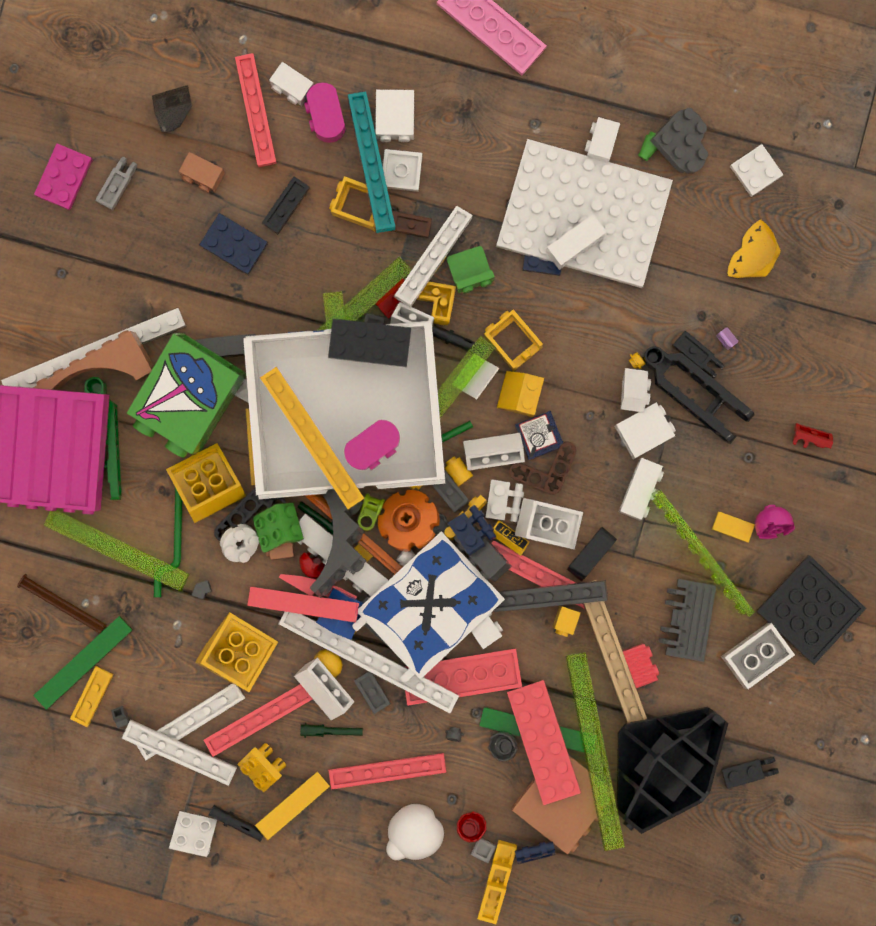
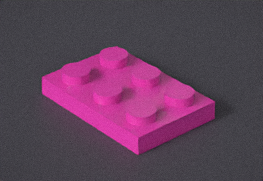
M56 144L34 195L62 208L71 210L93 159L65 146Z

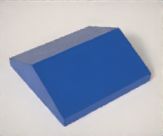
M333 588L329 596L330 599L359 603L358 609L364 604ZM319 617L316 622L332 633L350 640L355 633L352 627L355 622Z

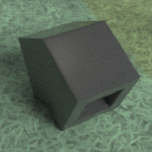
M209 580L197 583L192 596L205 599L206 594L212 592Z
M123 706L111 710L117 728L128 725L130 719Z

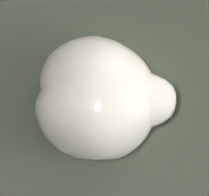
M410 804L401 808L390 820L388 826L389 841L386 852L393 860L404 858L419 860L433 855L440 848L444 839V828L441 822L435 818L433 810L422 804Z

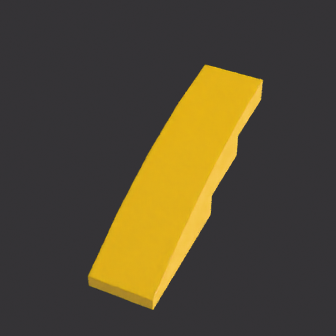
M317 771L255 825L266 840H269L330 786Z
M498 840L478 920L493 924L497 923L515 851L517 850L516 844Z

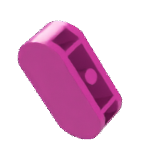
M317 83L308 90L306 95L308 102L304 103L307 114L311 113L312 120H309L311 132L315 131L317 138L323 142H336L343 137L346 131L337 91L331 84Z
M378 420L346 443L344 454L347 462L358 470H367L368 468L373 470L381 464L379 462L380 459L385 456L388 459L397 452L395 449L400 443L399 431L393 423L387 420Z

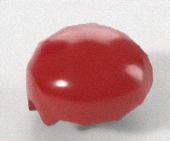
M304 552L299 558L300 568L306 576L317 579L325 565L318 557L310 558V552Z
M473 811L463 814L457 822V833L460 839L468 843L479 841L486 832V821L477 812Z

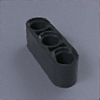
M601 527L569 565L567 570L582 582L617 539Z

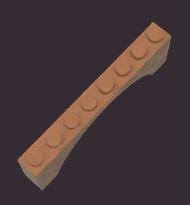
M126 330L118 335L119 338L104 342L102 348L87 352L85 354L86 357L83 359H76L70 362L69 367L66 369L56 370L49 379L43 378L36 383L37 386L33 388L59 390L72 378L98 369L119 370L134 376L136 381L142 382L147 379L154 365L136 332Z

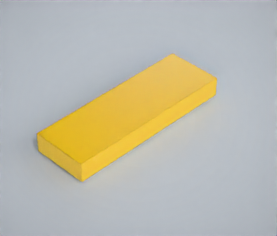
M95 666L70 717L71 720L89 727L114 675L113 673Z

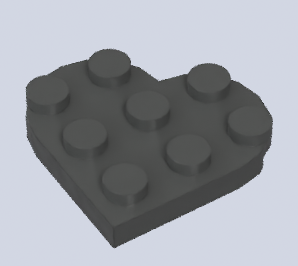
M691 108L680 110L672 115L650 140L680 173L692 174L703 167L708 157V151L701 143L707 126Z

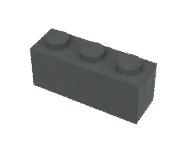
M473 524L475 530L479 532L480 530ZM455 535V537L453 538L457 542L456 547L462 553L466 552L463 545ZM484 537L482 540L485 546L471 554L467 559L475 567L478 565L481 568L480 574L486 580L491 579L496 582L512 565Z

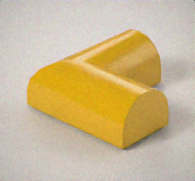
M428 282L416 299L434 303L431 315L434 317L433 323L438 325H448L450 323L456 286Z

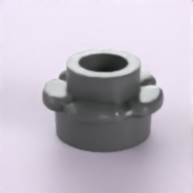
M450 727L449 730L445 731L446 739L450 741L461 742V738L464 736L460 728Z

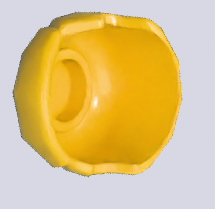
M322 649L314 656V659L318 658L334 678L341 673L343 664L339 655L327 649Z

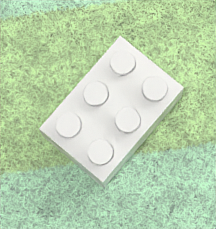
M766 623L721 657L742 687L749 689L795 656V654L774 625Z

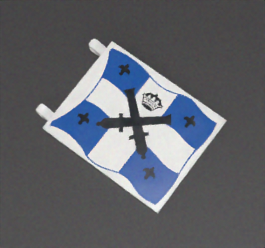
M441 531L358 609V614L361 617L352 627L355 631H358L367 623L408 666L409 669L400 677L406 683L414 674L421 680L505 599Z

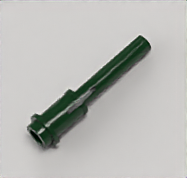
M299 503L297 508L327 528V532L333 535V521L330 522L305 503Z
M305 722V724H301L300 736H304V738L306 736L324 737V735L363 736V728L324 727V724L308 725Z

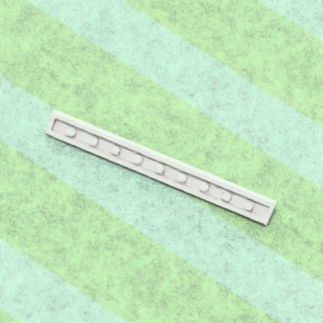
M176 308L123 331L136 332L141 343L145 344L184 328L186 324L179 308ZM123 331L1 380L4 386L33 388L37 386L36 383L39 380L52 377L53 372L61 368L64 370L69 367L70 362L76 359H83L86 357L85 354L87 352L102 348L104 342L119 338L118 335Z
M284 612L279 625L448 713L452 712L460 695L425 677L420 680L415 674L404 683L400 677L408 668L352 639L350 640L332 633L317 624V621L304 614Z

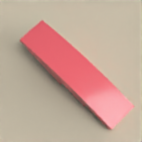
M280 574L279 578L310 596L315 595L310 587L317 579ZM333 585L331 591L327 595H325L329 598L333 588H335L355 599L358 598V596L335 585Z

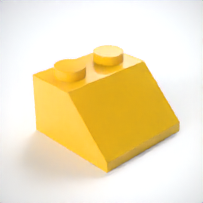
M506 371L497 408L534 417L544 378L527 373Z

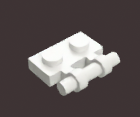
M491 480L485 518L505 520V514L508 513L511 514V522H518L521 498L524 497V492H522L523 484L516 483L515 491L509 490L510 482ZM508 496L514 497L512 508L507 507Z

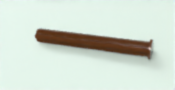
M24 574L17 585L18 588L23 587L98 633L105 629L106 625L27 578V574Z

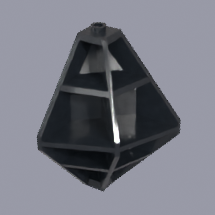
M707 706L625 723L618 732L617 814L625 820L623 824L631 831L635 828L642 834L702 803L711 791L728 722Z

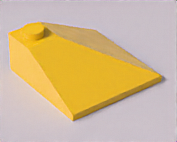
M229 612L206 643L195 663L239 688L250 692L278 641Z

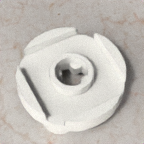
M239 524L238 527L227 529L220 540L223 555L230 561L242 563L250 559L259 544V537L256 532L246 524ZM243 540L240 546L236 545L237 541L241 542Z

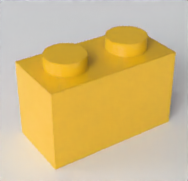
M559 606L552 628L556 629L555 633L568 637V634L573 635L580 612Z

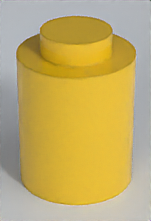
M454 456L446 462L445 470L458 487L474 476L470 470H467V466L460 457L456 459Z

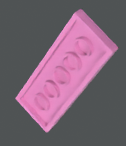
M493 0L437 1V5L521 76L547 47V45Z

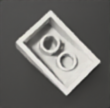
M523 498L515 536L575 550L583 512Z

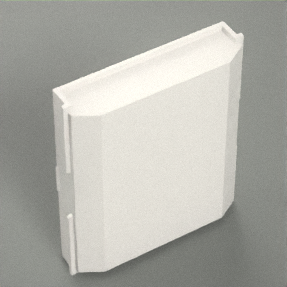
M432 321L386 324L411 328L407 368L328 358L331 329H326L323 332L304 331L245 336L246 338H243L256 495H258L259 499L326 494L328 490L334 489L260 379V377L275 367L279 369L357 488L376 486L378 489L445 484ZM378 420H387L393 423L400 434V443L395 449L397 452L388 459L386 456L380 459L379 462L381 464L373 470H370V468L358 470L347 462L344 454L346 443Z

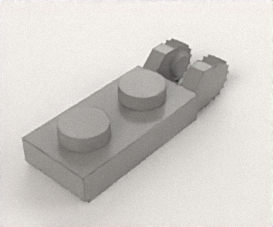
M122 157L116 167L113 168L95 200L112 211L129 184L131 176H133L137 169V164L133 162L126 173L121 172L127 163V158Z

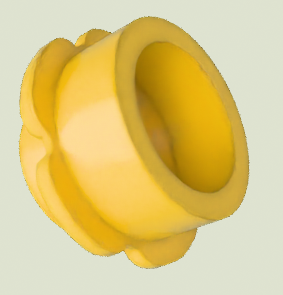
M638 352L633 355L630 354L631 359H629L631 365L635 369H642V366L646 363Z

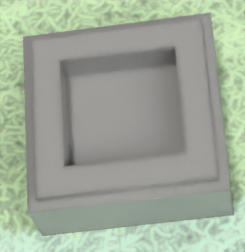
M481 838L479 841H476L471 855L489 863L497 845Z

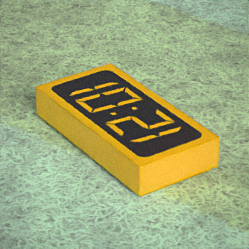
M500 520L493 527L497 540L521 556L530 543L527 539L515 536V531Z

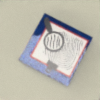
M551 411L515 424L517 432L521 435L528 460L557 450L563 443Z

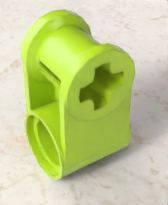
M369 493L366 494L358 518V525L363 531L368 532L375 527L385 499L380 500L371 497ZM363 518H370L372 520L371 526L363 527L361 525Z

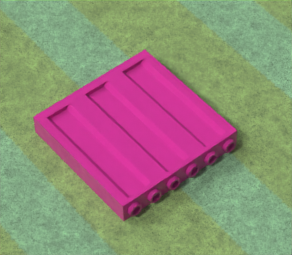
M0 385V503H7V507H19V504L26 505L27 509H38V506H43L48 511L64 508L63 512L75 513V510H82V514H94V511L101 510L110 395Z

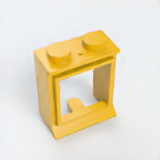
M344 176L343 181H339L336 192L338 194L336 199L333 198L330 203L329 209H331L332 216L358 224L375 232L372 214L369 221L342 212L350 188L368 194L366 184Z
M512 310L510 313L508 311L503 313L499 317L500 321L498 323L490 324L485 329L484 338L514 372L541 350L543 343L519 315ZM512 322H515L533 344L512 361L493 338Z

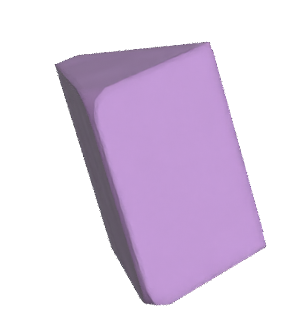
M728 328L723 329L716 335L727 350L738 343V340Z

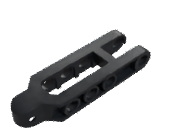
M655 346L645 351L643 360L646 366L654 371L655 385L726 443L731 444L737 436H734L724 427L721 421L713 416L722 403L746 422H749L755 415L749 407L684 354H667L661 348ZM676 365L715 397L705 411L694 403V399H689L684 395L678 386H673L664 378L663 374L670 366Z

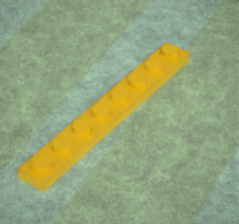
M275 367L260 377L346 508L350 509L365 499L279 369Z

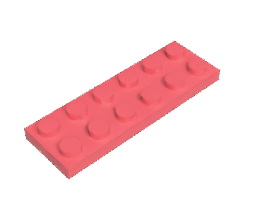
M516 648L441 660L424 676L460 695L459 697L522 687ZM405 690L407 706L427 703V701Z
M542 680L507 692L543 805L581 794L545 681Z

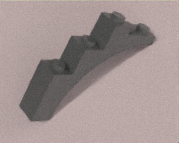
M330 489L326 494H323L333 519L332 548L320 576L310 587L320 598L327 595L331 591L332 586L344 578L347 571L354 575L364 567L366 562L352 547L354 543H357L362 538L364 531L350 518L352 514H356L360 510V506L363 503L360 501L350 509H347L334 489Z

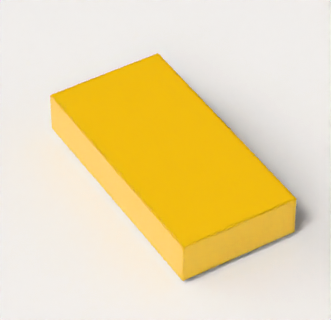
M718 511L711 530L749 543L755 524Z

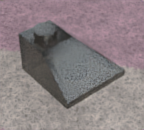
M188 85L152 95L154 112L161 132H171L179 128L192 107Z

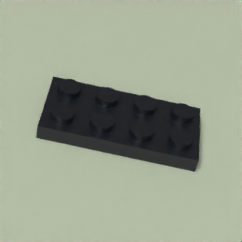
M333 319L328 358L407 368L411 328Z

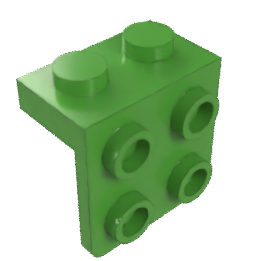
M481 246L447 257V263L458 293L463 292L465 294L473 291L475 287L489 286L494 281L493 271L490 270Z
M294 503L275 504L253 518L261 550L264 553L284 543L300 542L304 539Z

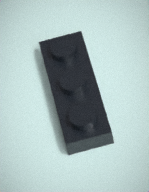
M293 177L262 224L276 234H279L310 187L296 177Z

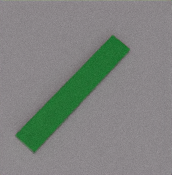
M121 616L117 617L33 696L46 710L49 709L131 633L133 629Z
M487 707L483 708L479 726L509 732L512 735L521 737L514 714ZM559 726L566 748L593 754L597 735Z

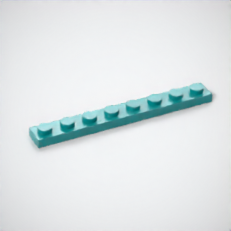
M365 91L348 94L349 107L376 233L395 230V222L367 93Z

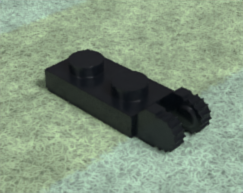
M684 331L672 345L713 379L717 374L706 364L711 361L719 369L724 367V364L710 350L687 331Z
M775 757L761 760L755 759L721 769L726 788L729 789L778 774V768L763 771L761 765L775 762Z

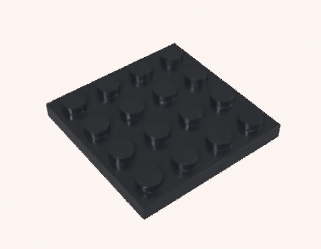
M808 555L756 612L768 623H772L777 631L793 647L815 665L865 611L866 607Z

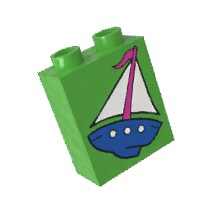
M174 333L127 411V414L136 419L133 424L136 430L149 437H153L156 432L168 439L165 447L169 451L185 458L188 452L195 454L202 451L244 381L246 372L186 334Z

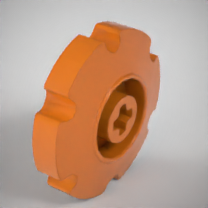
M407 490L405 495L401 496L397 492L384 502L382 508L385 511L382 515H378V529L384 539L389 538L388 544L391 547L400 551L410 552L413 546L421 549L435 537L436 534L433 532V528L439 526V512L433 502L428 503L429 497L426 494L416 490Z

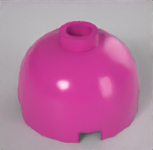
M775 505L764 507V510L755 519V529L760 539L778 538L776 534L783 533L785 536L795 529L791 514L786 509L776 507Z

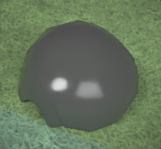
M501 731L490 737L488 749L498 761H509L515 757L518 743L512 734Z

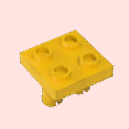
M264 743L259 749L254 747L237 764L242 773L248 775L255 787L263 793L282 776L279 772L286 767L285 762L278 766L282 761L279 757L272 764L266 759L273 753L271 747L265 752V749L269 747L267 743Z

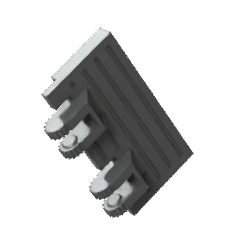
M678 579L677 587L685 588L684 591L667 588V593L683 595L682 603L675 602L674 600H665L666 605L681 607V610L673 609L670 624L678 626V629L661 626L660 630L666 633H677L676 641L659 638L658 643L675 645V648L667 647L665 655L704 662L716 585Z

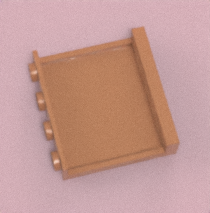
M570 755L569 757L581 794L543 805L534 778L511 807L513 812L548 840L553 841L567 855L570 851L573 853L580 844L578 842L582 836L585 837L590 832V825L594 820L597 822L603 815L602 809L614 801V794L616 793Z

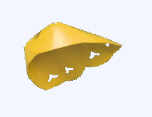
M762 220L754 223L745 233L742 239V248L735 252L728 266L729 277H766L772 270L781 250L774 233ZM759 226H761V231H755L756 229H759ZM750 236H752L753 241L748 243ZM740 256H742V262H737Z

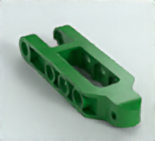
M91 377L85 382L84 392L107 394V386L100 378ZM109 399L108 440H106L109 460L104 461V469H107L108 483H110V500H121L118 408Z

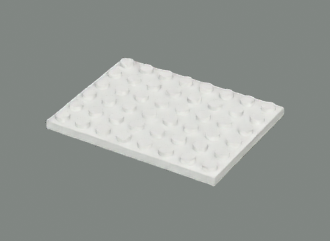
M527 139L496 247L553 262L546 253L547 244L554 238H561L567 228L571 226L573 228L579 224L578 221L587 215L589 217L594 214L607 231L606 236L565 267L643 288L673 180Z

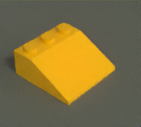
M218 443L166 469L194 523L246 497L240 482Z

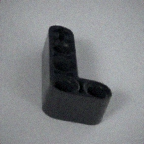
M255 487L215 528L214 535L216 539L221 540L220 535L222 533L220 530H226L229 527L226 525L227 522L234 528L238 527V525L233 523V517L236 514L242 516L240 524H247L265 505L270 508L276 500L287 503L283 497L259 499L258 495H256ZM255 501V509L248 511L246 508L247 502Z

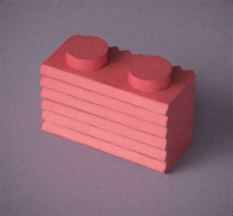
M641 643L622 650L636 688L658 681L659 671L656 664L652 665L650 657L653 656L649 646Z

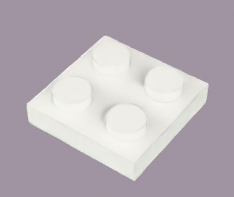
M762 144L730 165V168L751 197L783 176V173Z
M385 149L383 171L387 189L419 192L423 154Z

